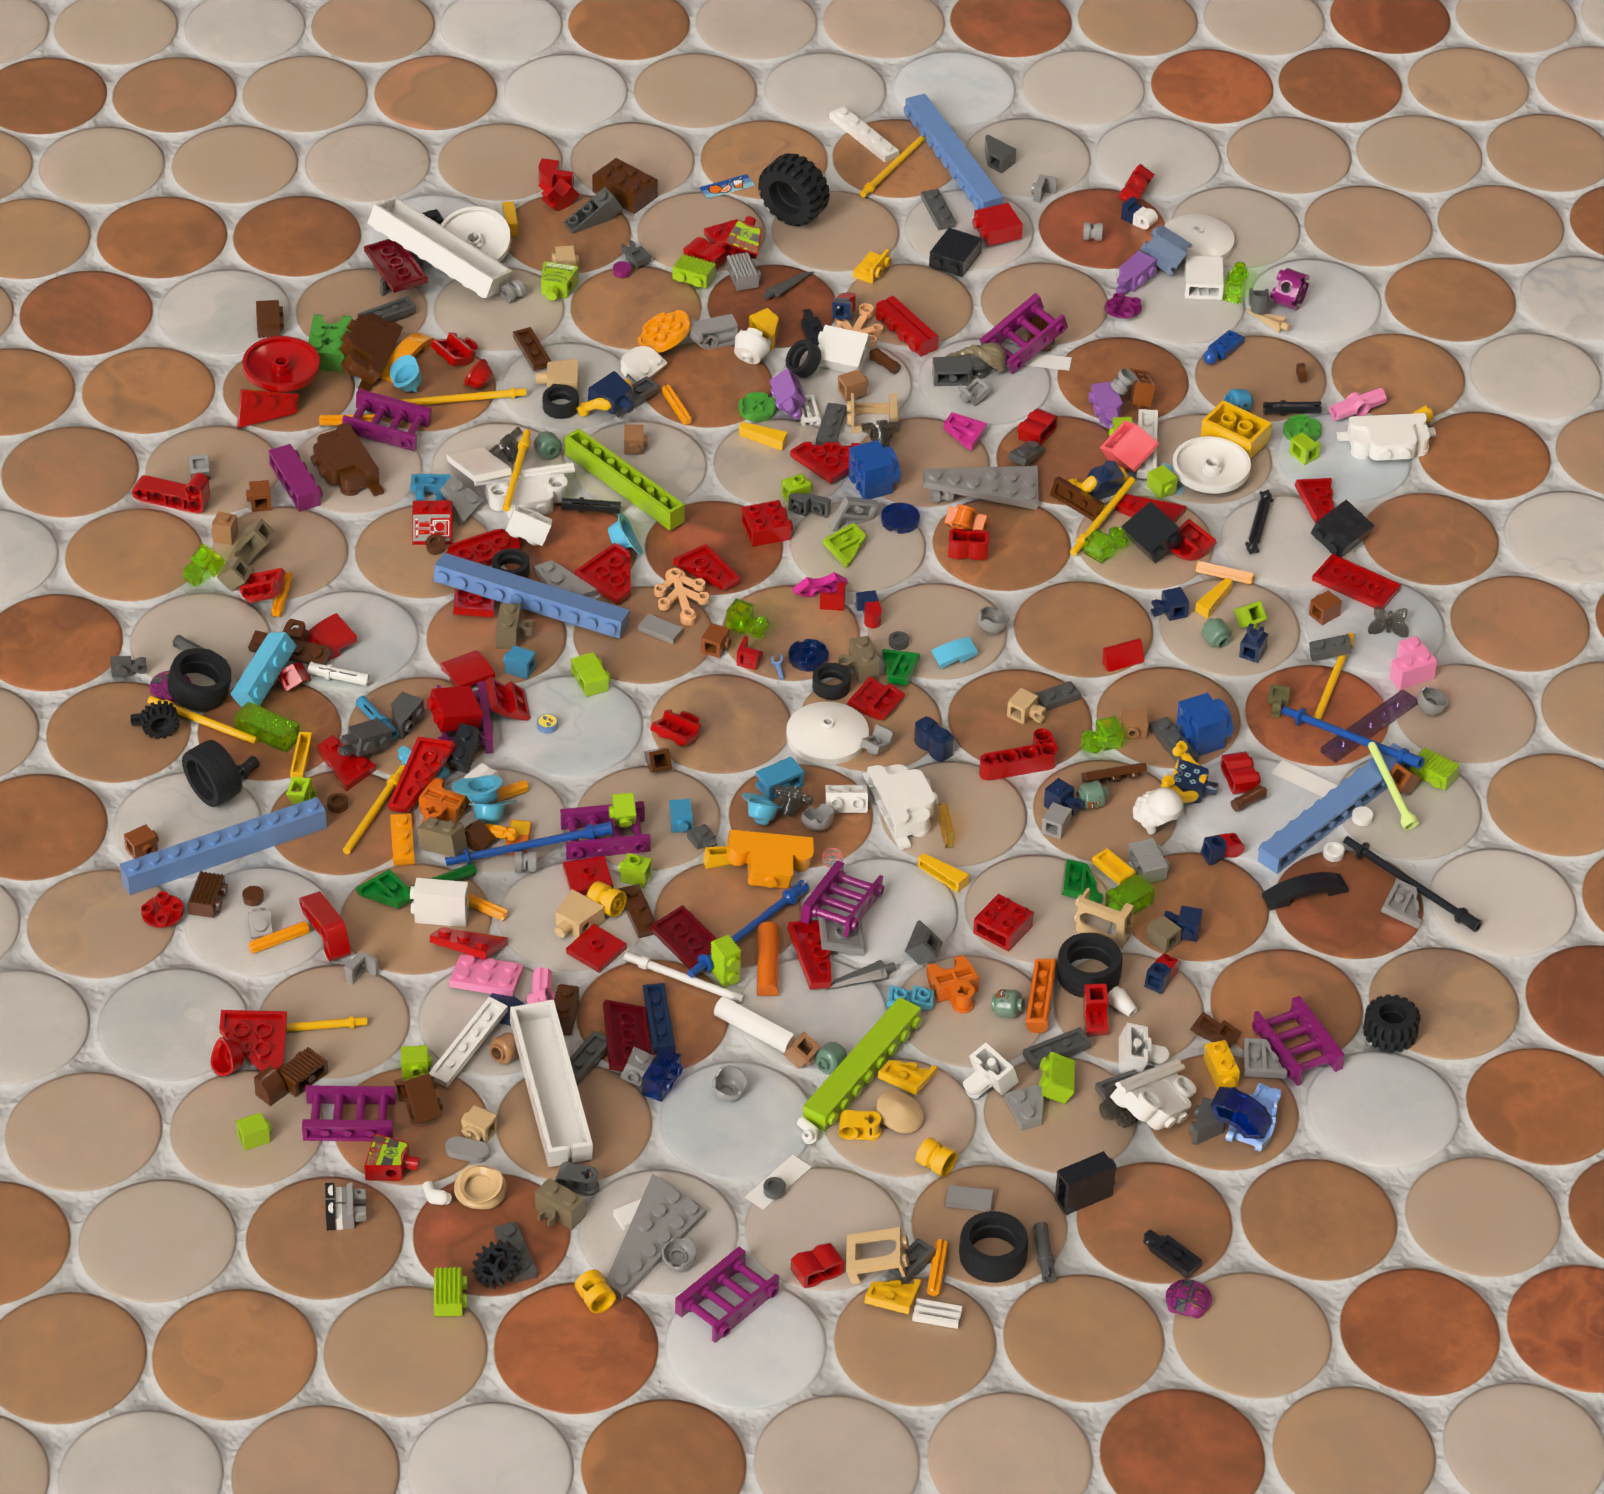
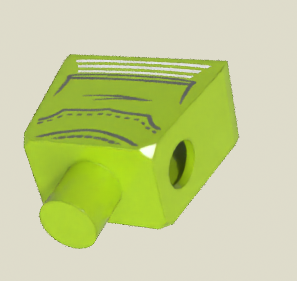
M544 261L541 293L546 295V298L551 301L556 300L557 297L567 298L579 281L578 266Z

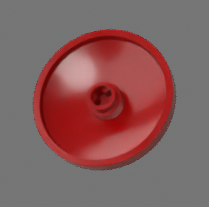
M274 336L254 343L246 350L242 361L243 372L248 381L261 389L273 392H288L303 388L317 377L320 370V358L316 349L304 340L289 336Z

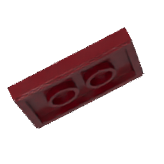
M683 905L650 925V931L689 970L699 963L697 958L700 954L708 956L711 953V942L717 939Z

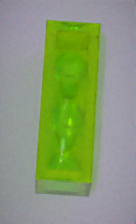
M247 702L234 716L236 729L258 737V741L288 753L297 743L300 724L294 720H290L251 702Z

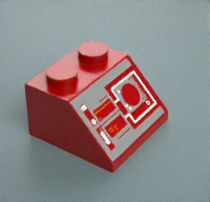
M452 500L413 501L412 545H426V539L432 534L443 536L446 545L452 544Z

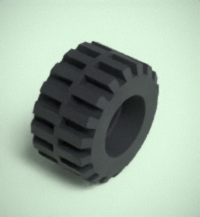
M1387 994L1385 997L1378 996L1376 1000L1370 1001V1005L1366 1008L1363 1034L1366 1036V1040L1368 1043L1372 1042L1373 1047H1379L1381 1051L1389 1050V1052L1394 1053L1396 1050L1402 1052L1403 1049H1409L1411 1045H1414L1418 1036L1421 1018L1419 1009L1415 1007L1412 1001L1409 1002L1405 997L1400 998L1399 995L1390 996V994Z

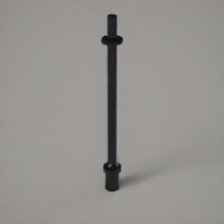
M1349 836L1345 837L1343 843L1356 851V858L1362 859L1366 857L1394 877L1416 887L1417 892L1454 915V920L1458 924H1464L1473 932H1477L1481 928L1483 921L1470 914L1468 909L1465 907L1457 908L1370 851V844L1368 842H1364L1361 845Z

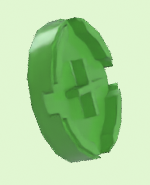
M752 392L739 400L738 410L744 419L762 422L771 419L776 414L777 406L775 399L768 397V394Z
M1298 414L1289 417L1284 422L1283 434L1291 441L1292 437L1303 432L1316 442L1321 436L1322 427L1317 419L1314 418L1313 420L1308 415Z

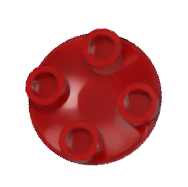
M160 891L155 897L149 899L141 906L142 918L145 923L152 927H169L182 918L184 904L179 898L169 895L168 892Z

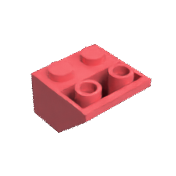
M1124 420L1100 449L1109 461H1114L1124 469L1135 472L1147 457L1154 452L1159 443L1138 425Z

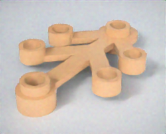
M868 303L859 306V318L854 327L850 325L848 319L837 318V326H833L873 334L869 335V347H875L877 345L876 336L883 334V326L881 324H874L871 327L862 329L866 320H870L874 312V307Z
M678 568L669 569L665 574L666 580L662 584L654 586V595L662 597L658 600V608L666 611L670 609V605L678 598L682 609L680 622L684 626H692L696 623V613L690 608L687 597L698 601L701 605L708 604L710 601L709 593L700 592L705 589V580L701 578L693 580L686 577L685 572ZM683 584L693 587L695 591L683 587ZM671 586H674L675 589L667 597H664L666 591Z

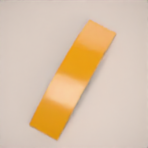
M419 332L406 337L391 353L379 378L392 382L390 376L392 364L404 355L415 357L420 350L426 351L435 338Z

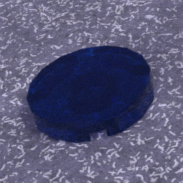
M892 503L881 512L882 526L891 532L894 530L899 534L909 533L915 530L920 522L918 509L907 503Z
M804 639V642L797 641L790 646L788 658L794 668L810 672L828 662L829 652L824 643L814 639Z

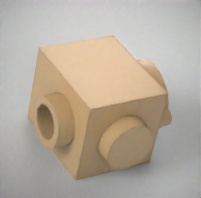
M573 245L555 247V253H551V262L579 266V256L575 255Z
M474 1105L469 1112L464 1113L461 1119L463 1128L461 1132L466 1138L487 1143L497 1131V1115L489 1112L487 1109Z

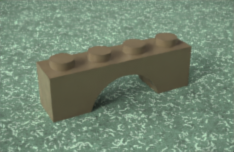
M262 518L246 527L217 576V579L230 591L246 583L253 571L249 566L250 563L270 542L275 533Z

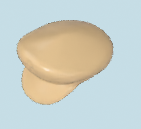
M888 1089L882 1092L876 1106L872 1110L880 1114L881 1125H885L902 1134L918 1131L924 1121V1112L920 1104L909 1095L895 1089Z
M471 1165L459 1172L454 1183V1193L458 1201L468 1208L479 1210L497 1207L503 1201L507 1188L504 1176L498 1170L485 1165Z

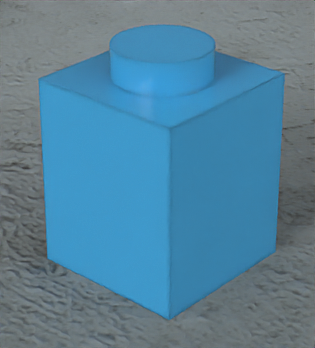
M513 645L503 658L505 673L528 679L536 668V652Z
M690 799L669 800L671 833L687 832L692 829L693 816Z

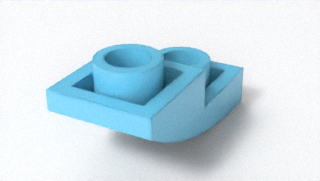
M970 637L957 639L931 650L941 669L957 660L963 663L979 654Z
M890 985L886 1007H891L900 997L921 1007V1010H931L934 991L915 985L912 990Z

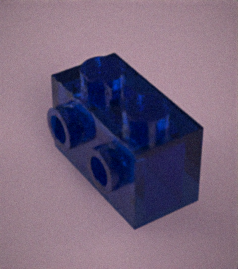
M662 1047L660 1048L642 1076L643 1096L663 1102L683 1071L681 1054Z

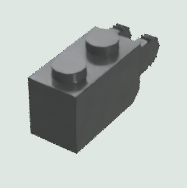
M971 356L933 357L934 386H968L972 379L977 377L979 379L985 378L986 372L983 369L986 368L987 363L983 360H971Z
M377 718L349 726L348 734L343 735L340 740L345 745L339 747L338 752L343 756L355 754L357 757L387 749L391 743L393 730Z

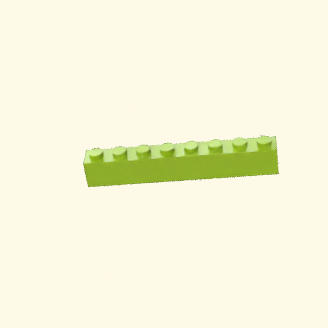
M578 428L564 437L565 455L669 531L685 522L684 503L583 430Z
M898 997L803 1105V1116L824 1132L831 1125L833 1126L837 1122L839 1115L843 1111L848 1110L852 1100L860 1096L866 1084H870L873 1081L875 1074L886 1064L887 1060L891 1056H895L900 1045L908 1041L913 1030H917L922 1023L921 1007Z

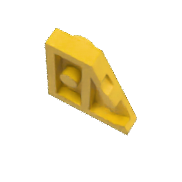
M889 1060L879 1070L878 1078L917 1095L937 1074V1066L931 1065L930 1069L917 1068V1063Z
M914 1279L913 1284H901L900 1280L871 1282L865 1295L864 1303L909 1314L920 1290L921 1280Z

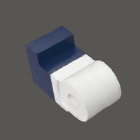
M1134 197L1129 198L1122 204L1121 219L1137 227L1148 229L1158 220L1157 213L1153 209L1139 205L1138 199Z

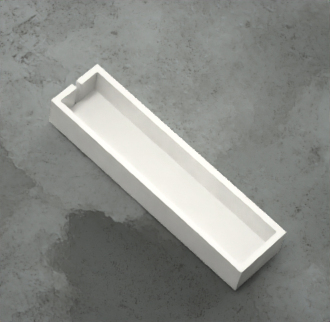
M393 196L385 201L374 204L368 221L369 225L376 231L387 235L390 240L401 244L404 249L412 251L420 259L431 263L434 268L442 270L448 277L456 279L464 287L475 291L478 296L488 298L499 293L500 286L508 284L512 274L511 269L399 198Z
M554 1000L510 1007V1024L548 1167L559 1166L571 1159L572 1163L592 1160L593 1143Z

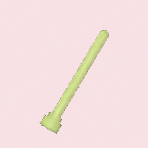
M1370 742L1368 748L1402 815L1400 823L1404 830H1411L1419 824V821L1415 814L1409 812L1376 743Z

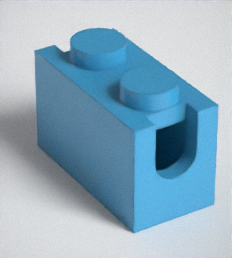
M789 757L756 771V776L759 778V781L756 782V787L764 797L773 800L804 787L805 771L792 757Z

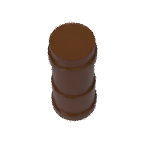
M879 348L870 350L869 358L872 361L883 366L893 374H897L900 371L901 365L888 357Z
M1257 785L1245 794L1234 798L1231 801L1233 810L1236 812L1241 811L1245 807L1267 797V789Z

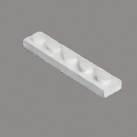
M845 106L830 112L831 120L883 162L890 161L899 156V150Z
M1139 409L1138 426L1156 441L1158 410ZM1157 448L1137 469L1136 478L1147 479L1148 471L1157 468Z
M488 997L429 1072L430 1076L434 1077L436 1083L448 1088L507 1013V1005Z

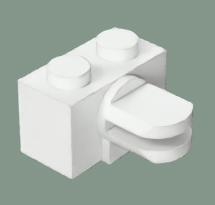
M516 504L506 525V531L512 537L526 539L531 545L543 546L552 526V519Z
M1127 1022L1119 1036V1073L1135 1069L1137 1074L1143 1072L1146 1065L1157 1067L1165 1064L1169 1058L1167 1048L1151 1044V1038H1148V1027Z
M984 1043L969 1056L975 1072L963 1081L968 1097L977 1099L991 1087L1003 1096L1004 1093L1019 1082L1014 1067L987 1043Z

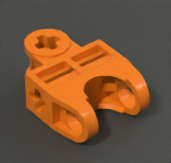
M957 504L956 507L949 506L944 523L950 529L987 531L990 519L987 515L977 513L971 507Z
M435 778L419 796V811L424 816L422 823L429 817L443 821L453 820L454 823H458L469 804L467 795L445 790V779Z
M963 955L954 956V967L950 969H943L934 963L927 964V979L937 1001L949 1000L953 1009L959 1013L972 1011L974 1008L972 997L979 989V976L971 963Z

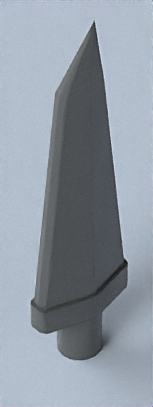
M814 271L800 273L767 288L766 292L763 293L764 299L768 300L771 297H779Z
M878 960L875 963L835 979L831 983V987L826 990L887 980V973L896 971L895 963L892 962L884 965L881 960Z

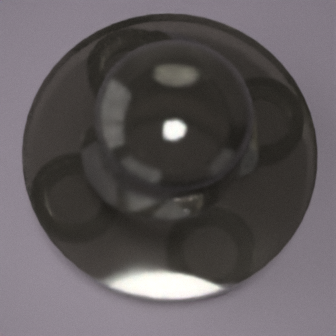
M877 420L876 424L870 422L862 423V433L870 434L871 441L878 440L882 447H891L892 433L900 431V422H889L888 424V420Z
M517 427L510 434L505 435L500 440L499 445L493 446L489 452L494 456H498L503 452L508 458V462L515 464L519 450V442L517 440L523 435V431Z

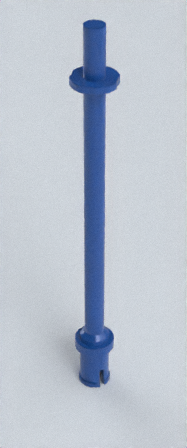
M1284 706L1281 710L1282 714L1294 718L1295 724L1298 726L1305 722L1368 747L1370 742H1375L1380 752L1396 758L1397 763L1401 765L1407 764L1419 770L1424 765V757L1410 753L1406 748L1397 750L1307 715V709L1305 708L1296 711Z
M610 821L596 825L587 824L584 829L470 853L465 848V854L458 855L455 858L446 857L445 861L446 866L464 862L470 864L473 860L585 837L592 840L596 837L613 835Z
M800 880L790 889H785L782 892L783 897L731 937L733 941L737 944L758 928L759 924L768 920L784 906L797 903L798 898L809 891L808 884L802 885L804 880ZM712 953L708 956L700 954L697 958L699 963L687 971L688 976L693 978L702 970L711 971L714 968L711 959Z

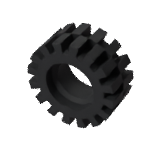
M157 701V704L152 702L150 707L146 705L145 710L142 709V715H140L142 728L146 735L149 734L150 738L155 736V739H159V736H162L164 739L167 734L172 736V731L176 733L177 728L180 726L177 709L172 703L168 705V701H164L163 704L161 701ZM166 718L163 721L154 722L156 719Z

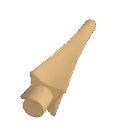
M1251 309L1246 310L1247 313L1258 318L1277 333H1280L1282 329L1289 331L1291 328V324L1286 323L1287 317L1267 313L1254 314L1251 312Z

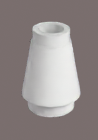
M1116 986L1108 993V1004L1129 1018L1138 1011V1008L1124 988L1120 989Z

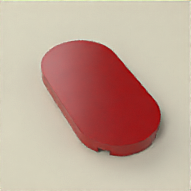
M495 529L455 542L448 547L445 553L490 566L492 565V558L497 552L510 548L521 550L520 537L510 536L508 532H505V529Z

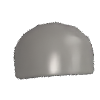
M989 606L981 608L977 615L978 625L983 631L990 634L1001 632L1009 621V617L1005 618L1003 610L997 611Z
M1424 686L1417 696L1418 707L1428 715H1438L1448 705L1445 695L1434 687Z
M823 803L817 809L812 808V805H810L806 811L802 812L801 821L809 830L816 832L825 831L832 825L835 810Z
M730 1065L718 1069L712 1082L713 1092L720 1099L732 1102L743 1095L747 1085V1078L745 1073L738 1067Z
M676 1236L671 1241H668L662 1249V1261L669 1269L674 1271H684L692 1267L697 1258V1247L690 1237L684 1239Z

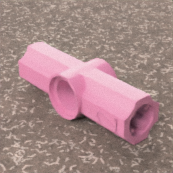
M1382 388L1361 395L1359 392H1353L1346 400L1331 405L1329 412L1334 421L1354 414L1364 416L1371 408L1386 403L1387 397Z
M535 968L532 978V993L527 995V1003L554 1000L552 971L549 968Z

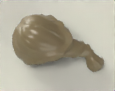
M992 342L982 345L972 344L970 347H965L960 351L952 352L945 356L975 355L989 366L995 368L996 372L1004 371L1007 366V354L1004 348Z

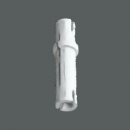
M312 661L308 666L309 675L325 677L326 680L335 679L366 687L370 682L369 673H361L334 667L333 664L323 665Z

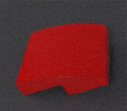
M337 613L322 620L308 631L309 639L307 642L330 647L331 653L327 661L340 656V649L357 643V635Z
M477 650L440 663L441 670L450 677V682L454 687L472 686L487 680L490 676L492 678L496 677L490 664Z
M491 676L485 680L489 705L492 711L512 719L524 721L530 719L524 689L512 681L503 685Z
M869 676L849 699L847 705L871 718L884 720L904 698L905 694L890 683L884 686Z

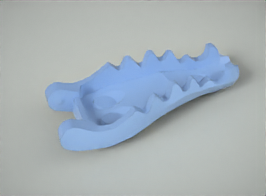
M1258 1083L1253 1095L1250 1094L1244 1100L1243 1105H1239L1233 1113L1228 1132L1225 1136L1226 1141L1233 1142L1235 1139L1253 1145L1255 1150L1261 1152L1269 1143L1275 1129L1277 1104L1281 1097V1090Z

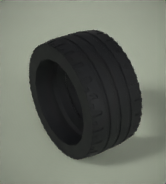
M202 648L182 651L174 658L171 664L167 684L168 692L174 701L182 705V707L194 711L213 710L225 701L231 683V669L227 661L216 652ZM188 673L203 674L213 679L216 684L211 686L196 685L186 680L183 675Z
M207 740L183 755L182 766L185 776L194 792L206 805L210 807L219 806L241 792L242 780L239 770L230 754L220 743L214 740Z
M1084 932L1069 937L1064 941L1058 953L1057 977L1060 985L1068 993L1079 998H1083L1085 984H1107V993H1109L1114 987L1118 986L1121 978L1123 963L1121 950L1115 941L1102 934ZM1080 959H1094L1101 961L1108 968L1099 972H1084L1071 964Z
M986 1211L974 1215L964 1224L960 1234L959 1256L963 1268L969 1275L984 1282L998 1283L1010 1280L1022 1271L1027 1260L1028 1235L1024 1225L1016 1217L1005 1212ZM985 1238H999L1007 1241L1014 1249L1010 1253L1001 1256H989L979 1252L973 1247V1244Z

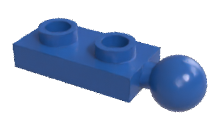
M1228 330L1208 346V350L1203 355L1204 362L1212 365L1217 362L1218 358L1224 360L1244 344L1245 337Z

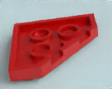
M803 442L790 450V457L828 483L833 484L849 473V448L861 444L851 443V446H840L838 442H824V445H812V442Z
M613 543L576 569L574 575L596 588L599 594L618 605L631 596L630 551L617 543Z
M221 1010L220 1034L227 1040L238 1042L244 1051V1056L256 1068L263 1071L271 1065L277 1071L284 1064L287 1011Z

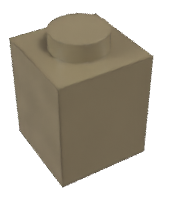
M1164 915L1149 923L1147 927V941L1166 954L1180 944L1182 928Z

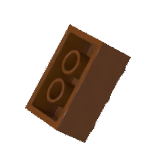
M615 158L592 175L593 193L597 194L606 187L622 208L633 214L658 197V179L618 158Z

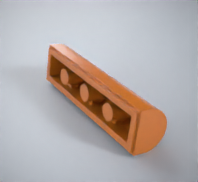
M763 922L757 928V996H778L779 927L774 922Z
M1056 958L1035 959L1025 1022L1027 1029L1033 1033H1043L1048 1029L1057 969Z

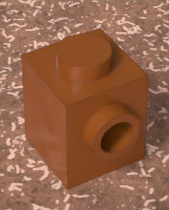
M269 480L250 481V490H246L247 502L251 501L252 512L272 510Z
M1328 590L1311 599L1309 615L1321 625H1324L1340 616L1342 601Z
M711 623L701 638V653L721 658L725 649H729L732 638L729 637L730 628Z
M1398 763L1390 771L1401 795L1403 792L1411 795L1421 779L1419 775Z
M147 824L124 834L125 849L133 859L158 851L157 842H159V837Z

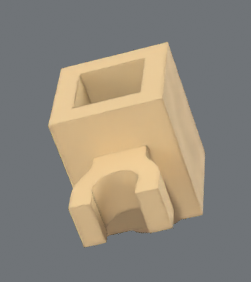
M1020 688L1008 701L1007 717L1022 724H1025L1031 717L1040 724L1045 720V716L1042 714L1046 711V708L1038 706V696L1032 692Z

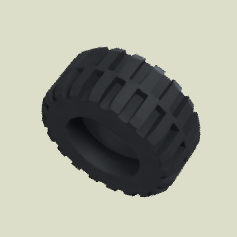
M791 153L780 155L762 171L758 183V190L761 191L759 195L764 200L763 204L765 207L769 208V212L775 215L779 221H784L788 225L793 224V226H804L813 221L827 207L830 189L829 185L826 184V177H823L822 171L819 168L817 169L815 163L808 161L804 156L800 157L799 154Z

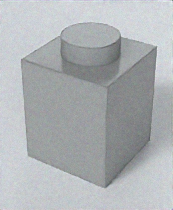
M1053 802L1042 819L1041 833L1061 840L1071 824L1072 809Z

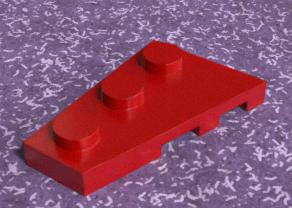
M707 544L673 558V565L721 590H726L740 583V577Z
M331 735L317 745V750L328 767L332 768L335 777L342 782L343 788L347 792L375 772L376 764L364 756L357 757L355 754L343 756L339 754V747L345 744Z

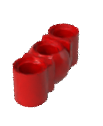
M1140 163L1130 175L1118 197L1124 202L1131 197L1139 201L1155 174Z

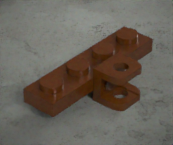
M288 620L282 632H286L297 645L289 660L308 665L311 661L326 665L331 653L330 647L307 642L309 632L305 630L306 625L304 621ZM255 630L248 646L249 651L256 653L268 633Z

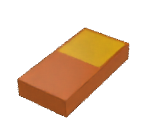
M511 819L509 827L516 828L519 837L515 841L507 840L506 845L529 841L532 821ZM515 852L508 853L505 855H515Z

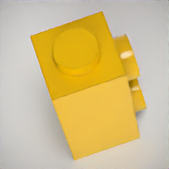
M1226 1040L1206 1043L1204 1045L1203 1060L1217 1091L1238 1087L1240 1071Z

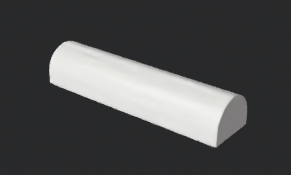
M722 996L715 1006L714 1015L783 1053L795 1039L792 1032L725 996Z

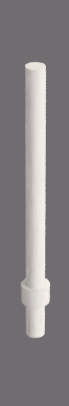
M626 952L624 955V960L638 965V968L646 971L650 969L719 996H725L738 1003H742L744 1000V995L696 977L691 978L688 974L653 962L649 957H640Z

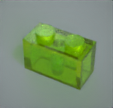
M1137 874L1132 878L1126 879L1117 887L1111 888L1106 893L1105 906L1121 911L1124 905L1128 903L1134 906L1133 915L1153 904L1155 888Z

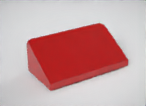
M1140 638L1103 648L1102 664L1108 672L1144 663V653Z

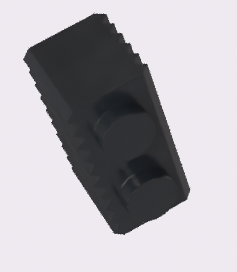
M459 723L453 739L457 747L446 761L450 769L469 773L470 766L472 765L471 762L474 761V755L477 754V747H479L480 740L482 739L477 727Z

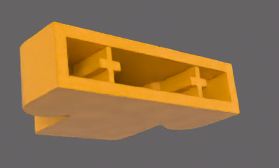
M730 830L726 841V857L728 862L735 866H742L747 863L748 884L768 888H789L793 877V870L798 872L808 870L814 853L813 837Z

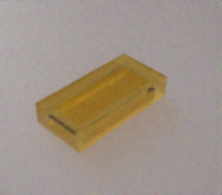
M947 803L939 804L938 821L945 848H954V829Z

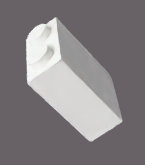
M1185 256V298L1222 300L1224 287L1223 257Z
M825 325L823 332L820 331L818 336V347L821 350V361L818 367L844 373L854 370L861 372L870 345L869 334Z
M416 878L415 886H411L410 899H414L411 903V914H414L415 923L466 927L469 914L468 882Z

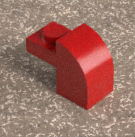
M541 158L538 166L539 184L543 180L550 187H553L562 178L574 187V172L559 170L558 160Z
M562 178L553 187H550L543 180L538 185L543 190L541 194L544 197L541 200L556 211L569 207L580 195Z
M1085 984L1083 1018L1085 1020L1086 1035H1108L1107 984Z

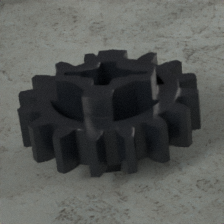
M498 1240L496 1245L491 1241L490 1247H482V1254L476 1253L479 1259L473 1261L472 1264L476 1268L472 1272L476 1275L475 1278L480 1284L482 1283L486 1288L491 1286L493 1289H496L497 1284L504 1287L505 1281L511 1283V1276L518 1275L516 1268L522 1267L519 1262L522 1257L518 1253V1249L509 1241L503 1243L502 1240Z

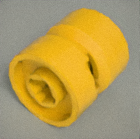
M600 881L595 882L587 893V897L604 906L605 914L611 917L619 916L627 902L625 892L617 888L612 889L610 885Z
M928 1137L923 1141L916 1154L917 1163L927 1168L931 1167L932 1172L941 1177H946L952 1171L958 1159V1153L948 1146L943 1147L939 1141L932 1137Z
M599 1270L586 1271L575 1282V1289L584 1299L585 1304L592 1313H602L614 1304L616 1295Z

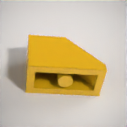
M766 308L749 316V328L763 332L762 336L766 340H771L770 350H773L778 335L779 317Z

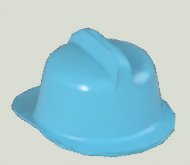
M404 355L398 358L390 368V376L395 387L400 388L404 392H418L417 387L421 384L423 378L414 356Z
M619 513L618 520L608 528L612 544L617 543L624 548L632 547L637 553L642 555V547L634 534L629 520L623 513Z
M496 775L465 778L455 781L452 784V789L458 794L467 795L472 803L487 804L497 800L498 788L502 785V779Z
M745 792L741 795L748 801V815L761 825L766 826L769 821L774 820L778 808H782V806L777 805L772 800L758 794Z
M517 800L468 805H473L476 820L481 819L484 824L496 825L503 818L505 805L515 803Z

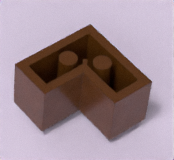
M419 1072L394 1080L400 1102H406L412 1124H419L442 1116L441 1110H443L440 1098L436 1097L434 1089L437 1086L433 1076H430L429 1073Z

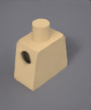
M578 359L548 362L547 372H536V384H547V388L558 384L568 385L578 392Z
M572 889L555 912L557 927L554 931L560 938H564L568 933L578 938L591 925L600 926L605 922L604 906Z

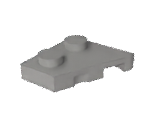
M454 475L440 489L444 498L452 500L453 510H455L459 517L457 521L460 525L468 519L484 500Z
M845 496L829 527L832 531H838V527L842 525H850L852 523L857 525L861 522L871 521L880 504L877 500Z
M1396 879L1380 912L1418 929L1421 924V918L1418 915L1419 902L1416 899V887Z
M1244 1038V1076L1286 1079L1287 1070L1279 1064V1058L1271 1050L1267 1039Z
M1039 1084L1004 1093V1101L1021 1131L1042 1125L1044 1097H1042V1087Z

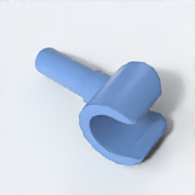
M779 654V662H775L773 656H771V664L776 667L779 679L783 680L784 674L781 665L783 656Z

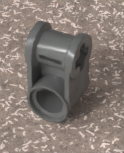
M1250 288L1249 305L1251 312L1254 314L1268 313L1269 289L1263 291Z
M563 1162L560 1165L555 1178L557 1183L575 1193L586 1196L595 1195L599 1191L598 1171L595 1167L574 1164L572 1162Z

